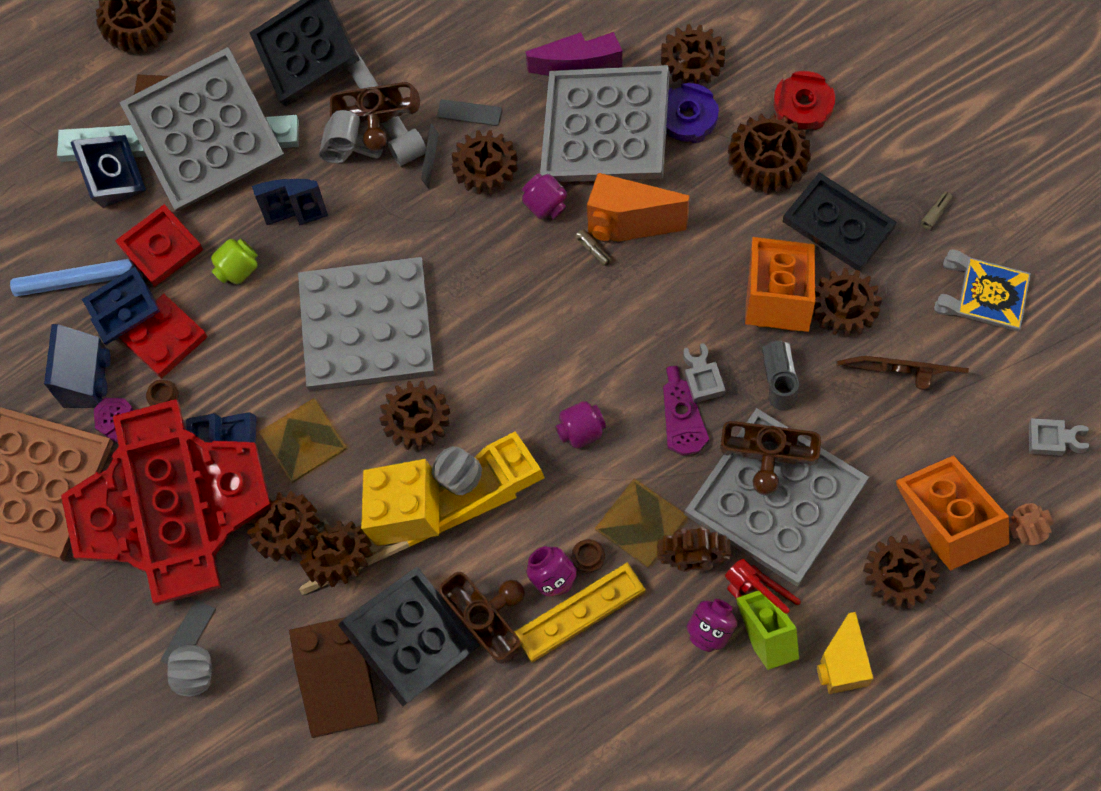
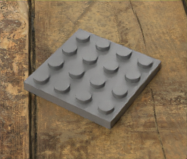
M229 47L119 102L174 210L177 212L285 157Z
M668 65L549 71L540 174L542 176L551 174L558 182L595 181L598 173L626 180L662 179L664 173L670 76Z
M422 257L298 272L306 387L308 391L435 376Z
M757 408L746 422L788 428ZM744 428L741 429L737 437L744 438ZM802 435L798 436L797 445L810 447V440ZM772 441L762 443L763 447L768 450L778 448L777 444ZM821 448L818 462L814 466H808V464L803 462H797L795 465L776 463L774 473L779 478L778 489L775 493L764 496L755 491L752 481L754 475L761 470V462L755 459L742 458L741 455L731 453L728 456L723 455L686 508L684 515L702 527L710 529V532H718V536L726 535L727 539H730L732 546L798 587L868 482L869 477Z

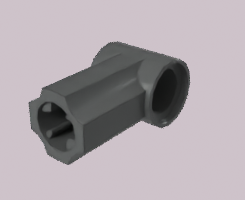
M782 340L773 341L762 347L769 388V402L778 410H788L797 402L799 380L795 375L790 343H785ZM785 387L788 388L790 392L780 393L777 391V389Z

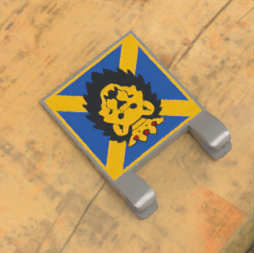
M949 250L944 258L943 267L952 271H965L960 299L957 300L950 295L941 294L934 305L935 313L957 315L1019 332L1031 273L971 258L958 250Z

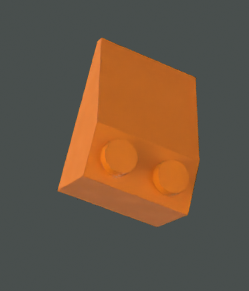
M598 173L587 203L588 234L601 241L613 240L620 242L685 231L688 225L690 196Z
M752 237L745 324L809 332L815 305V244Z
M954 455L896 480V486L931 548L950 571L1009 545V516Z

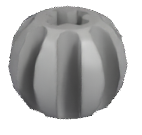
M449 447L436 457L433 463L432 475L435 481L455 495L463 496L470 493L478 485L482 475V467L480 462L459 447Z
M186 645L172 651L168 659L167 671L168 685L171 690L179 695L191 697L200 695L209 688L212 676V662L207 650L200 646Z

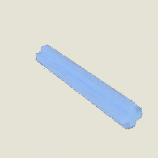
M123 259L13 278L10 280V288L13 295L17 297L110 281L132 269L134 265L131 259Z

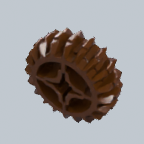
M99 0L100 8L96 9L97 27L101 31L103 39L109 42L110 46L114 49L119 47L123 53L129 49L135 55L139 49H143L147 53L149 46L153 45L158 48V41H167V33L174 32L173 24L176 23V8L171 0Z
M761 113L758 116V121L749 117L746 125L740 123L737 132H733L731 143L728 145V163L733 167L732 172L734 176H741L740 181L742 185L751 182L752 191L761 186L764 194L770 187H773L776 193L781 190V185L789 190L792 187L793 181L799 183L802 179V174L807 172L808 162L811 160L810 140L806 139L805 130H798L797 121L788 124L787 116L781 120L776 119L775 113L770 116V119H766ZM786 145L793 153L794 157L792 160L787 157V153L784 151ZM747 147L752 149V154L755 155L753 161L746 155L745 149Z

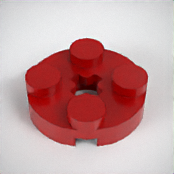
M811 71L792 73V76L786 80L783 78L775 89L773 103L777 119L781 120L787 116L788 124L797 121L798 129L817 130L822 128L833 113L835 105L834 89L830 88L825 83L826 79L818 73ZM802 96H808V101L811 103L803 105L797 100H800Z

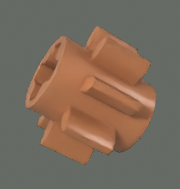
M1028 503L1014 510L1013 516H1011L1012 523L1009 524V528L1014 539L1020 538L1021 543L1025 542L1026 545H1038L1048 539L1049 533L1052 532L1050 526L1054 522L1049 510L1042 511L1041 506Z

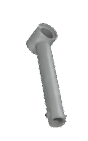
M355 49L360 60L347 69L360 89L379 86ZM392 117L387 122L382 123L392 139L388 142L389 149L400 167L426 153V145L419 132L415 128L407 131L399 117Z

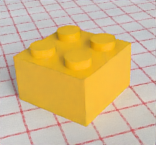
M426 459L363 470L361 529L376 546L439 536V483L435 481L432 475V467Z

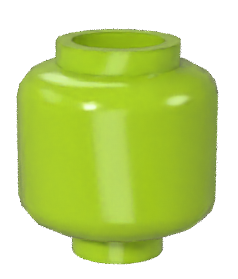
M242 238L238 241L228 239L211 256V261L215 266L212 273L224 284L228 281L237 285L241 284L257 268L255 258L258 254Z

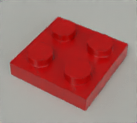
M165 204L115 240L118 247L131 259L132 263L154 287L203 251L202 245Z
M164 293L155 300L160 310L158 314L119 337L160 379L167 375L208 337L205 331Z

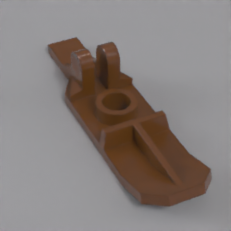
M859 356L836 361V366H849L880 371L881 373L886 371L887 365L892 366V372L910 374L911 368H915V386L919 390L927 389L930 386L932 375L943 372L962 374L969 372V368L874 356Z

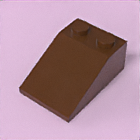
M346 617L289 630L295 669L312 738L380 723L369 664L338 626Z

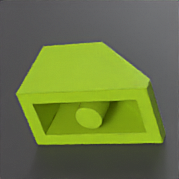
M759 591L736 598L752 647L767 670L799 659L797 628L787 614L782 612Z

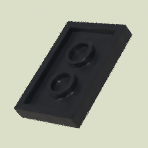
M820 172L784 214L782 220L783 223L853 269L859 271L863 269L895 229L897 223Z

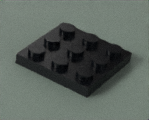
M300 0L249 32L277 97L284 106L289 105L360 60L332 0Z
M417 566L347 616L338 625L402 707L481 646Z

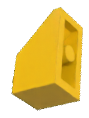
M856 612L848 613L825 650L820 661L821 664L817 665L820 684L827 685L829 694L867 687L873 680Z

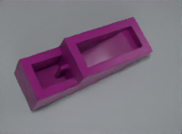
M580 32L525 51L528 72L549 76V71L623 67L622 49L614 32L585 41Z

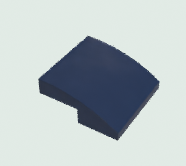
M280 179L252 186L266 225L296 216L300 226L328 216L317 181L308 179Z
M133 267L82 299L92 317L91 321L105 345H108L160 312L148 285L136 267Z
M251 412L220 417L213 413L187 418L186 430L192 432L204 442L235 441L255 442L256 444V416Z

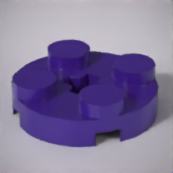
M696 83L681 84V87L674 90L670 88L668 92L666 134L680 141L702 142L705 136L714 130L718 121L719 107L718 103L713 99L711 91ZM689 107L693 109L694 115L686 117L680 111H686Z

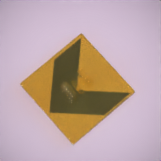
M314 398L259 431L291 483L347 450V447Z
M633 479L595 527V530L648 568L657 557V540L663 539L664 535L673 536L687 516L642 483Z

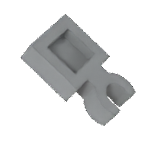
M704 343L700 344L701 355L699 357L691 356L688 347L684 348L683 353L684 362L689 367H692L685 370V378L694 403L723 396L726 391L717 363H706L708 349Z
M1033 418L1028 423L1029 454L1063 456L1066 451L1065 447H1068L1075 453H1084L1089 448V443H1080L1075 438L1076 435L1085 436L1088 432L1087 426L1077 425L1068 430L1065 429V420Z

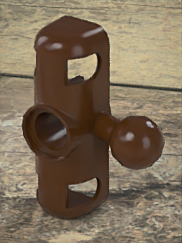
M409 82L337 92L330 97V117L336 111L346 110L358 115L360 122L367 121L368 129L363 134V143L371 151L383 149L387 142L386 134L380 128V123L387 122L392 117H399L403 113L415 114L420 108L419 93ZM398 88H409L410 97L403 98ZM343 96L354 97L356 100L355 105L347 106Z
M728 421L723 425L720 449L727 456L735 453L741 455L742 458L755 459L761 462V470L754 475L752 481L755 491L765 496L775 493L778 489L779 478L774 473L776 463L795 465L797 462H803L808 464V466H814L818 462L821 436L813 431ZM732 427H743L745 429L744 438L731 436ZM798 436H810V447L797 445ZM772 441L777 444L778 448L768 450L763 447L762 443Z
M455 572L440 584L439 593L495 662L500 664L506 663L519 652L521 645L518 636L497 611L506 605H518L524 599L525 591L520 582L511 579L504 581L499 587L498 595L490 601L484 597L463 572ZM466 582H468L474 590L471 596L463 588ZM448 598H450L457 607H454L448 600ZM477 613H486L489 616L487 622L482 625H475L471 620ZM508 632L516 639L514 646L505 638ZM490 648H492L499 657H496L491 652Z

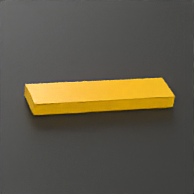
M627 562L516 630L515 633L520 640L523 651L530 662L533 663L646 593V589Z

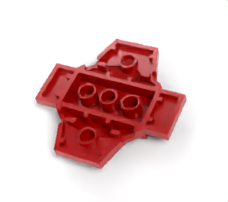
M177 399L112 416L119 447L112 454L113 460L108 469L100 474L96 472L61 494L73 557L80 561L130 563L147 574L152 602L155 606L221 588L215 559H217L216 554L225 543L227 536L271 508L257 445L255 442H204L192 432L185 430L180 404Z

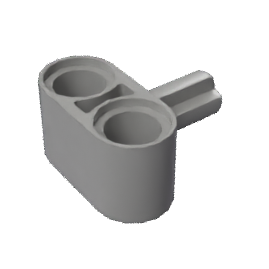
M340 110L333 113L324 127L319 156L324 161L339 164L343 163L353 151L377 159L380 158L383 149L379 151L367 149L363 143V135L358 134L359 116L350 111Z

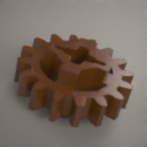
M687 24L686 31H682L677 27L675 28V36L668 34L666 36V43L661 45V65H668L670 74L673 73V82L681 78L683 79V84L694 81V83L700 85V80L704 79L709 84L711 83V74L718 77L720 75V67L725 65L726 48L721 46V36L713 38L714 30L709 29L707 32H703V26L700 24L696 30H692L690 24ZM708 49L711 51L713 58L710 57V52L708 51ZM674 53L676 54V59L679 60L678 62L674 59Z
M477 130L476 137L473 139L471 136L465 135L466 143L457 142V152L452 153L453 163L451 165L453 174H456L458 184L464 182L467 191L476 187L477 194L479 195L483 189H488V192L493 194V187L498 186L501 190L505 189L504 180L512 182V172L518 171L516 162L518 161L517 151L513 150L512 141L505 142L504 134L502 133L496 138L493 137L492 130H489L486 136H482L480 130Z
M843 268L842 275L839 276L832 270L830 271L829 280L822 276L819 286H815L814 308L816 310L814 312V319L823 318L821 327L825 329L829 325L832 326L833 335H836L839 329L844 330L846 337H849L853 329L860 335L863 332L864 325L871 328L874 323L873 318H878L881 309L878 307H880L882 297L876 296L879 287L878 285L869 286L870 276L864 279L859 278V270H856L853 275H849L847 268ZM850 296L849 303L846 304L845 309H842L844 301Z
M407 381V388L404 390L399 385H396L397 394L395 396L388 393L385 395L389 405H380L381 412L384 415L379 417L381 425L386 426L383 429L386 437L393 436L392 441L395 446H398L403 441L405 449L408 451L411 449L412 444H417L419 451L423 450L424 442L434 446L435 441L433 437L437 435L443 438L445 433L442 426H450V421L447 417L450 414L449 405L445 404V395H437L438 391L435 385L427 390L424 381H420L418 387H413L412 382ZM426 400L434 405L436 411H433L431 407H427ZM394 420H397V422L400 424H404V431H402L396 426Z
M290 491L285 498L281 492H278L275 501L270 499L271 508L249 521L254 528L247 531V534L252 538L250 541L251 545L263 558L270 557L274 562H278L281 555L286 561H290L291 553L293 552L301 556L303 554L301 549L303 545L312 546L313 543L309 540L310 535H318L319 531L314 525L320 522V519L315 514L317 509L303 494L297 496L293 491Z
M338 521L334 528L326 524L324 527L325 531L314 535L315 539L313 541L310 540L313 543L312 546H306L307 549L302 551L301 557L303 560L300 561V565L311 582L316 581L320 587L327 581L331 587H335L338 580H342L344 584H347L348 576L358 577L360 575L358 568L368 567L369 565L365 558L373 556V552L370 549L372 542L361 529V525L356 527L354 522L350 521L344 527L343 523Z
M707 528L679 529L674 532V536L664 535L663 539L657 540V560H661V564H670V567L678 566V570L683 572L691 570L707 571L713 568L714 563L724 564V560H730L731 556L730 539H727L726 535L718 536V532L710 533V529Z
M903 535L900 543H897L893 536H889L887 546L879 541L875 546L876 552L870 551L868 553L867 559L871 563H865L863 571L871 575L865 578L864 583L865 585H874L870 594L872 597L879 594L883 596L881 605L885 606L890 600L894 602L895 610H899L902 603H906L910 610L915 605V599L923 604L927 600L925 593L932 594L936 587L931 582H937L939 574L931 570L936 568L938 562L937 560H928L927 557L931 549L928 548L921 551L919 549L920 540L917 539L911 545L908 544L906 535ZM888 556V566H884L879 570L880 561ZM896 568H899L903 573L907 572L906 577L903 578L901 573H895ZM923 575L922 584L917 589H914V579H918Z

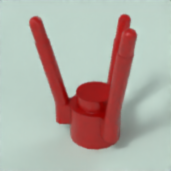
M744 558L736 562L725 574V578L731 583L727 590L735 599L742 596V591L745 594H749L756 588L782 612L788 614L790 609L760 582L762 581L795 605L801 604L799 598L763 574L755 565L751 566Z

